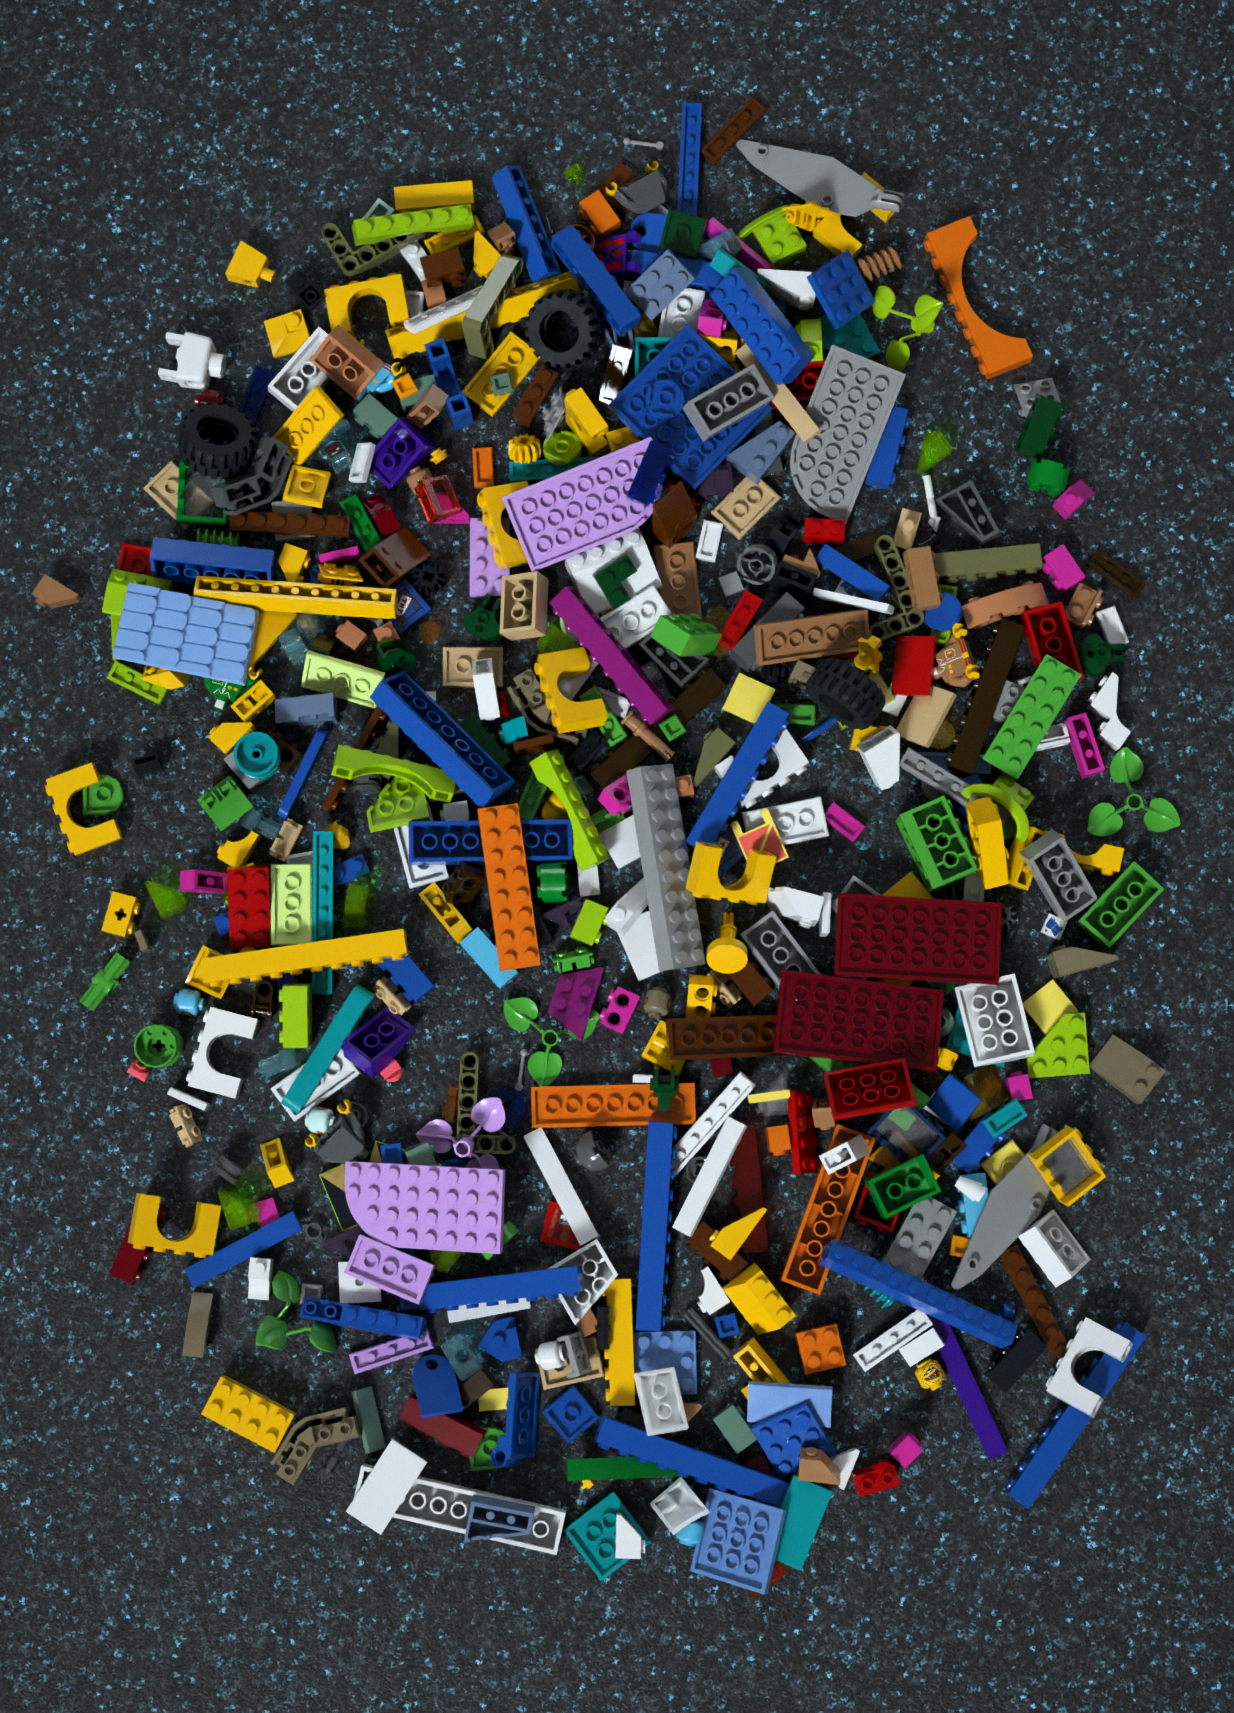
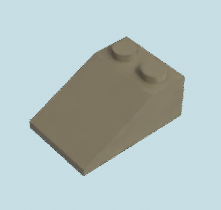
M1066 945L1055 947L1050 950V954L1046 955L1053 979L1119 960L1117 955L1077 947L1066 948Z
M1113 1034L1089 1064L1090 1069L1136 1104H1141L1166 1072L1150 1058Z

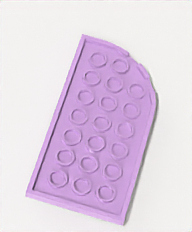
M649 437L503 496L502 500L531 572L538 571L610 542L639 528L653 513L652 506L660 498L663 484L662 465L653 440Z
M345 1161V1194L350 1212L364 1232L378 1242L398 1248L490 1254L503 1253L505 1169Z

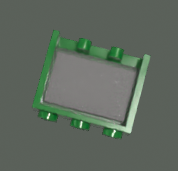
M180 460L176 524L225 527L226 521L230 520V515L224 514L226 507H216L211 487L231 480L232 476H229L227 479H222V477H217V479H211L210 476L203 477L199 475V472L195 473L190 470L189 466H186Z

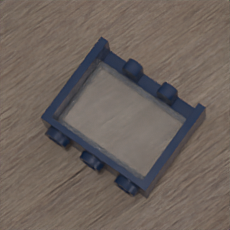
M915 1106L880 1112L870 1124L865 1126L869 1135L873 1134L883 1147L886 1146L893 1153V1156L902 1162L920 1154H924L927 1159L946 1139L945 1129L937 1121L933 1123L928 1119L930 1115L923 1108L918 1109Z

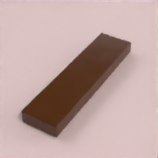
M752 96L700 150V154L714 166L763 116L767 108Z

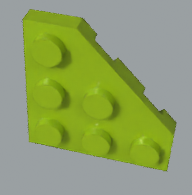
M396 776L389 784L387 783L378 795L377 801L366 811L371 833L408 825L409 821L430 820L425 793L414 784Z
M1085 1012L1062 1014L1058 1022L1040 1040V1043L1034 1049L1035 1055L1026 1058L1029 1079L1090 1074Z

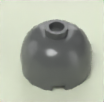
M758 543L746 547L740 553L737 560V569L744 576L743 579L755 585L764 584L772 579L778 566V558L775 552L769 546Z
M595 1129L586 1132L577 1141L575 1160L587 1170L601 1171L613 1164V1158L610 1149L606 1150L603 1142H605L604 1138Z

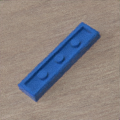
M826 543L815 558L817 563L874 601L881 602L891 588L888 584Z

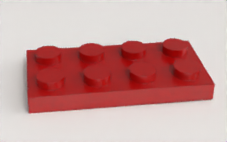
M268 866L227 867L230 948L271 947Z
M790 1091V1097L787 1099L793 1174L817 1173L819 1161L816 1157L817 1139L814 1136L815 1126L812 1115L814 1098L811 1095V1091Z

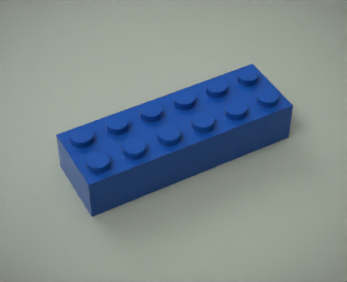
M733 267L711 293V298L777 385L791 384L815 357L747 267Z
M153 538L150 552L152 577L172 580L173 583L195 585L196 576L275 581L276 568L273 550Z

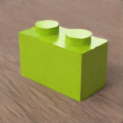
M586 899L570 938L593 947L594 943L598 944L603 934L599 932L602 924H607L605 917L608 914V908Z

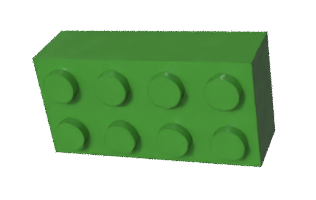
M1133 861L1075 923L1106 950L1116 942L1164 888Z

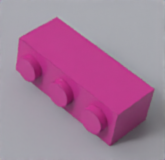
M1087 713L1067 718L1063 724L1066 723L1071 740L1070 745L1081 778L1084 779L1102 773L1105 767Z

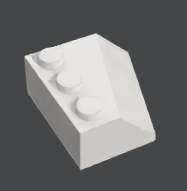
M785 886L775 887V889L769 888L766 899L768 907L771 911L775 912L778 918L796 922L799 927L805 929L814 927L819 921L824 901L823 896Z
M597 1239L548 1268L582 1265L585 1290L579 1291V1296L567 1297L566 1293L559 1294L560 1301L575 1325L618 1276Z

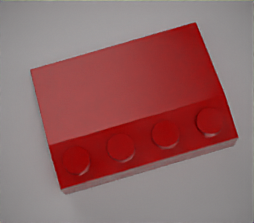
M905 1058L823 1073L833 1120L917 1105Z

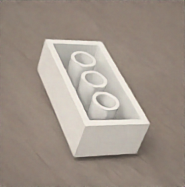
M320 327L313 332L267 386L268 392L292 412L296 410L315 386L319 385L323 389L331 380L309 361L328 336Z

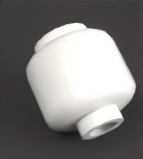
M557 1341L541 1343L538 1347V1352H535V1360L544 1370L560 1368L563 1366L564 1361L567 1360V1351L565 1346Z

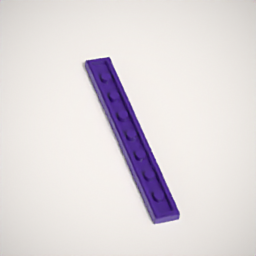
M927 1315L933 1324L928 1329L934 1327L945 1343V1346L938 1349L988 1460L1008 1452L951 1326Z

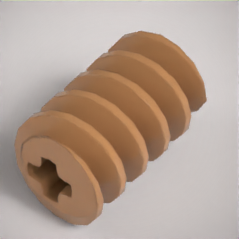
M890 246L886 247V252L881 249L878 254L874 252L871 257L867 255L864 257V260L861 258L857 260V267L864 281L865 277L872 281V274L880 278V271L887 275V268L894 272V265L901 269L898 253Z

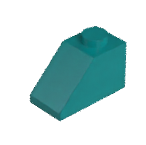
M524 716L501 724L502 730H499L501 742H505L506 747L513 746L514 742L529 739Z

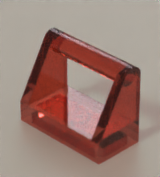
M447 474L423 479L414 488L429 524L439 522L463 511ZM443 483L453 508L442 510L432 486Z

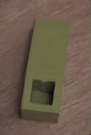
M389 720L385 728L387 729L385 736H381L376 744V747H378L376 754L390 755L393 758L400 759V727L392 720ZM376 774L381 775L382 778L390 782L394 777L392 775Z

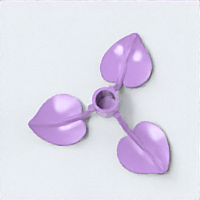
M489 1097L479 1101L474 1106L471 1112V1119L479 1124V1126L469 1138L464 1137L457 1142L455 1137H451L453 1133L451 1125L442 1119H435L427 1123L416 1133V1137L420 1142L426 1141L428 1144H432L437 1153L448 1152L453 1142L456 1155L459 1157L468 1156L469 1158H475L470 1160L466 1167L499 1169L498 1162L492 1155L483 1154L479 1158L477 1154L472 1153L474 1149L472 1139L482 1127L488 1132H495L502 1128L506 1119L502 1100L497 1097Z

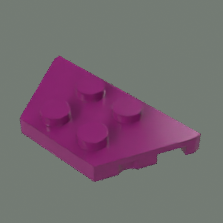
M603 967L562 974L559 976L548 1014L556 1021H559L566 1030L571 1031L579 1041H583L603 978Z

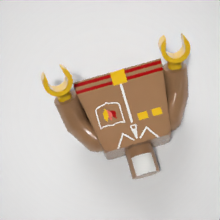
M955 623L952 627L953 634L949 641L936 654L938 666L934 667L933 680L942 677L947 685L964 688L972 680L980 678V674L977 671L979 666L975 665L970 646L962 638V636L967 635V630L962 629L964 624Z

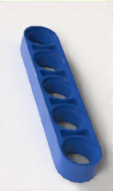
M322 727L318 728L278 810V816L286 820L290 817L328 739L330 731Z

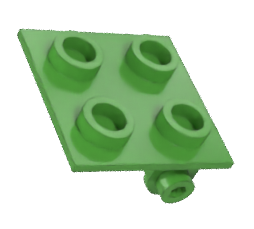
M227 776L197 799L200 806L206 811L221 832L253 808V805L230 776Z

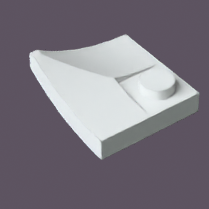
M682 1477L677 1479L650 1503L651 1507L673 1535L691 1522L710 1513Z

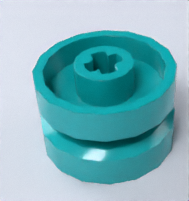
M250 732L243 735L237 741L234 748V760L237 767L246 777L253 780H265L272 777L278 771L281 764V752L269 735L262 732Z

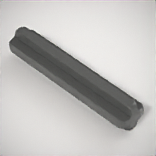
M689 1308L684 1313V1317L723 1359H726L731 1354V1350L692 1308Z

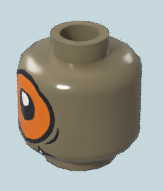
M653 987L652 990L646 993L643 1008L649 1013V1017L660 1019L661 1016L669 1013L672 997L668 994V990Z

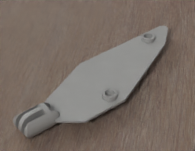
M742 139L736 143L737 148L754 167L805 202H817L818 206L829 207L830 211L851 217H857L874 208L900 212L904 193L878 188L833 157Z
M1042 1124L1033 1147L1027 1154L1036 1151L1055 1136L1058 1131ZM1051 1153L1043 1160L1054 1175ZM1027 1154L990 1191L952 1281L953 1289L958 1290L980 1277L1040 1215L1050 1188Z

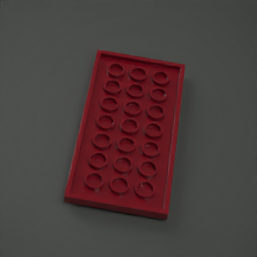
M838 893L834 976L999 985L1002 903Z
M782 970L773 1052L864 1064L905 1058L908 1069L937 1072L944 990Z

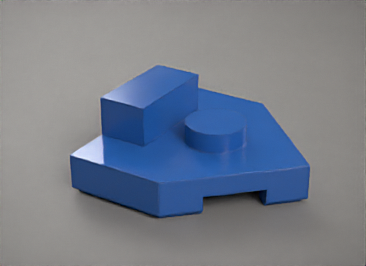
M514 1316L493 1321L478 1347L502 1362L523 1358Z

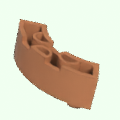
M1028 581L1019 587L1004 590L980 599L979 597L967 600L968 604L961 606L968 629H976L1002 620V615L1003 617L1013 614L1015 616L1020 615L1023 611L1046 606L1049 603L1042 583Z

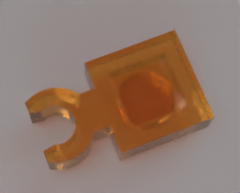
M449 1086L447 1105H443L442 1117H445L447 1122H454L458 1087Z

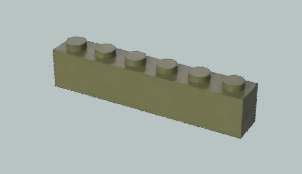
M1040 543L934 553V569L938 572L939 581L946 580L947 583H954L958 579L966 578V581H974L978 577L985 576L986 579H994L998 575L1005 574L1006 577H1014L1018 573L1034 575L1043 567Z

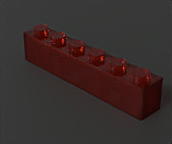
M755 1127L746 1128L729 1162L730 1167L734 1166L735 1174L731 1175L732 1187H736L737 1195L733 1196L734 1208H738L739 1216H735L736 1221L764 1207ZM765 1214L739 1248L743 1249V1253L769 1251Z

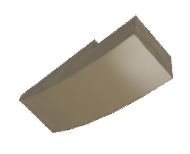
M193 1292L182 1356L203 1358L206 1355L214 1298L212 1293Z

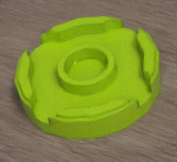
M561 431V433L557 434L554 432L549 440L545 438L543 454L546 460L552 464L559 466L569 465L580 458L582 443L573 432Z

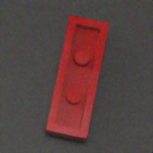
M745 590L721 631L722 636L718 642L719 645L732 651L733 647L745 633L763 599Z

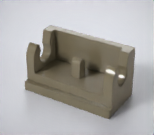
M798 660L787 685H793L801 690H806V686L802 685L800 681L806 683L816 668Z

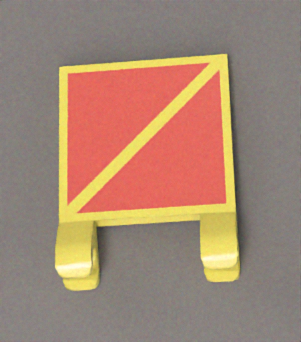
M767 808L760 810L765 824L745 833L742 832L738 821L731 823L732 830L746 861L748 860L750 849L773 854L776 856L775 863L789 858Z

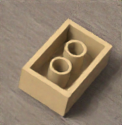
M538 571L502 576L499 632L501 635L511 641L546 636L549 583L547 577Z

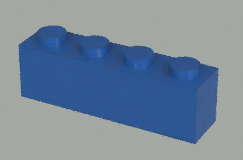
M893 406L868 468L865 484L887 490L890 484H894L896 473L893 472L894 465L898 466L901 454H898L899 446L903 447L906 435H902L903 429L908 428L910 417L907 416L908 409Z

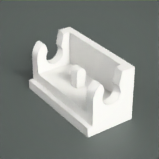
M1066 723L1050 726L1035 752L1068 745L1071 740Z

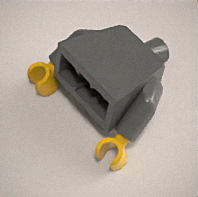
M653 161V168L647 163L645 174L619 187L620 190H617V184L612 182L611 187L614 190H609L605 187V193L609 197L614 196L622 206L633 213L644 214L647 212L660 214L657 206L666 201L667 180L662 172L657 170L658 162Z
M347 1099L344 1100L347 1109H344L341 1104L337 1106V1110L340 1113H345V1117L341 1116L321 1137L317 1133L311 1132L309 1137L305 1139L306 1146H314L316 1153L325 1162L345 1165V1161H351L353 1158L364 1161L368 1156V1151L364 1149V1131L355 1113L350 1111L352 1103Z

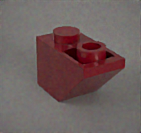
M381 493L372 495L363 502L383 537L401 528L391 507Z

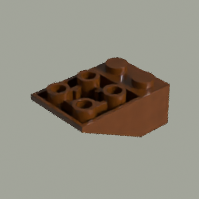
M681 481L676 485H672L667 490L666 495L662 499H657L652 506V535L669 549L697 523V512Z
M405 526L369 550L359 559V563L380 588L393 589L432 555Z

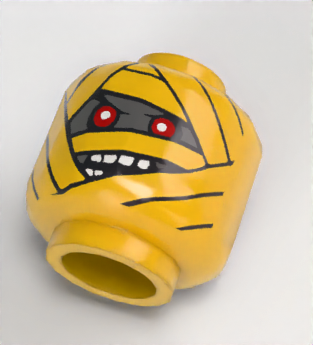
M928 1358L916 1365L915 1376L922 1388H931L933 1391L943 1385L942 1381L946 1375L937 1360Z

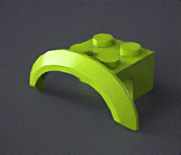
M784 205L765 213L749 223L737 234V237L744 241L749 234L753 233L762 248L761 256L773 266V270L800 257L806 251L807 245L795 225L787 222L785 218L787 212L782 210V208L790 207V205Z
M1002 772L992 785L983 783L972 784L960 792L967 799L975 796H985L1003 805L1011 813L1010 818L1016 821L1017 835L1015 838L1025 843L1030 830L1025 810L1034 799V796L1028 789L1016 783L1013 777Z

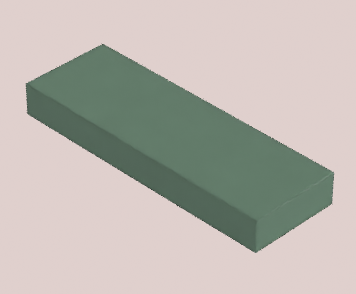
M372 1386L352 1391L365 1453L386 1448Z

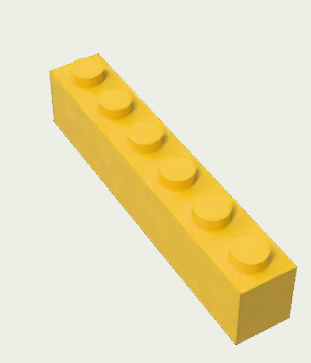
M631 1278L614 1279L602 1293L603 1296H607V1304L605 1305L610 1306V1325H612L609 1339L610 1349H604V1357L609 1359V1367L605 1368V1380H609L610 1389H606V1401H610V1406L635 1405Z

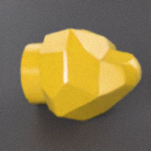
M334 821L323 829V831H334V849L346 850L349 848L350 840L347 828Z

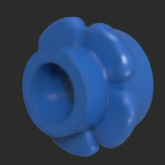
M1011 1303L1001 1304L998 1309V1316L1008 1321L1013 1320L1015 1308L1012 1307Z

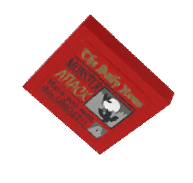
M549 1201L540 1241L579 1250L581 1246L557 1202Z

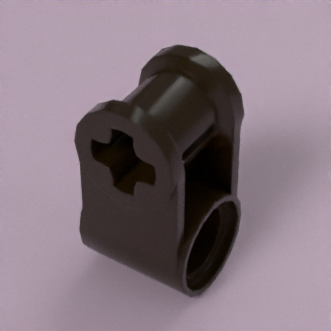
M261 980L256 984L251 1007V1018L257 1016L266 1017L268 1020L273 1019L276 988L272 982ZM264 984H268L270 987V992L267 995H263L260 992L261 986Z

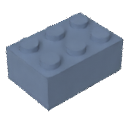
M667 249L625 292L652 321L696 277L670 249Z

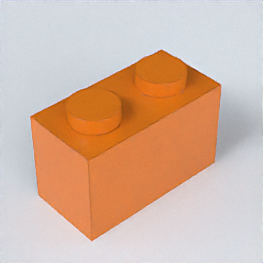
M599 190L579 202L578 213L584 221H588L590 231L594 236L598 235L599 238H604L621 228L620 219Z
M788 1124L765 1128L768 1153L773 1152V1156L787 1154V1150L791 1149Z

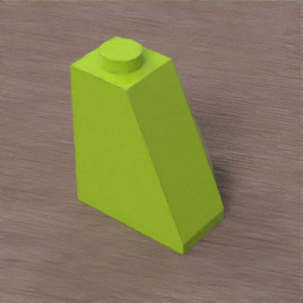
M821 318L801 320L794 330L815 356L810 362L823 361Z

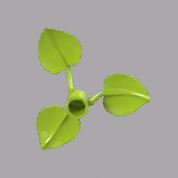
M879 286L874 294L873 312L875 316L879 319H885L890 312L911 319V329L915 331L913 334L900 338L899 342L892 340L886 351L888 367L902 372L910 357L909 346L904 341L921 336V333H931L935 327L934 320L944 303L932 296L922 295L915 304L914 311L916 316H911L893 310L892 307L896 301L894 292L887 286Z

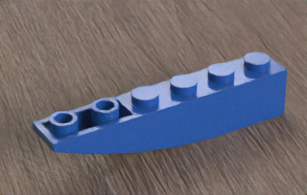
M310 1297L303 1298L299 1316L300 1318L418 1341H424L428 1321L420 1316Z

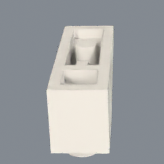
M644 877L616 902L605 917L607 926L622 936L626 934L648 905Z

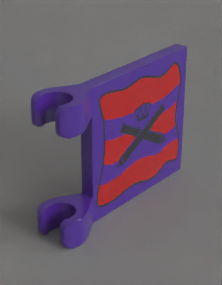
M637 231L595 239L594 253L599 260L603 261L610 275L640 272V265L636 264L635 261L627 263L628 243L641 242L642 235L637 234Z

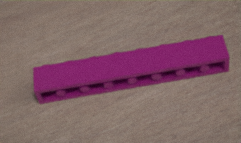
M566 586L549 602L553 607V612L565 621L566 628L574 632L578 637L577 641L579 644L586 647L590 652V657L595 662H599L603 667V673L613 679L617 690L624 693L628 698V703L641 713L640 717L644 722L650 725L657 724L674 709L574 586Z

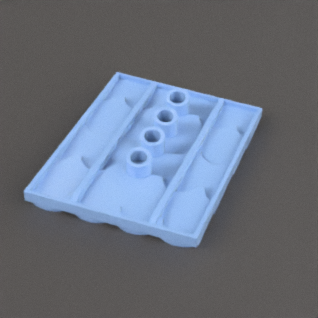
M129 583L112 656L115 659L245 686L260 613L258 610L249 607L189 596L188 594L162 590L157 587Z

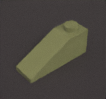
M718 727L715 730L711 729L704 736L705 741L693 781L694 790L699 787L714 770L715 766L735 747L736 743Z

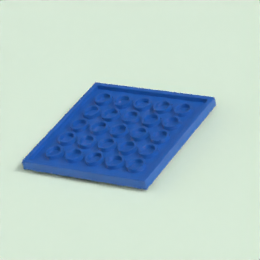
M688 324L607 406L641 441L651 437L660 460L692 491L772 410V407L768 404L705 442L701 440L683 409L676 417L668 420L656 418L648 411L644 398L646 390L659 379H668L678 384V387L684 393L685 406L688 401L737 373Z

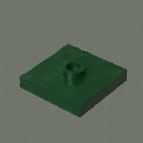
M669 209L659 248L664 250L670 249L675 253L698 258L708 219Z

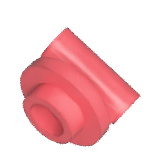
M136 1059L131 1062L127 1073L146 1082L151 1067L145 1066Z
M393 1059L380 1074L387 1082H395L401 1078L403 1068L396 1059Z

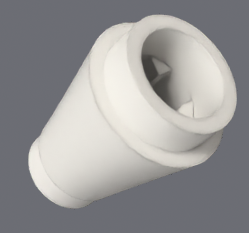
M962 1176L959 1177L955 1184V1187L973 1202H980L987 1190L983 1183Z

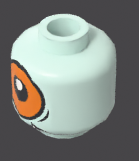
M318 1106L313 1107L311 1111L309 1110L305 1117L306 1127H308L310 1132L324 1134L337 1121V1117L334 1116L330 1108Z

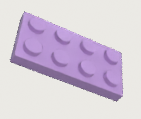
M470 518V597H485L488 593L492 597H501L502 576L510 575V568L499 570L498 565L494 562L493 547L489 544L487 526H484L482 518ZM501 518V525L510 536V518Z
M359 1234L344 1273L419 1305L422 1302L436 1265Z

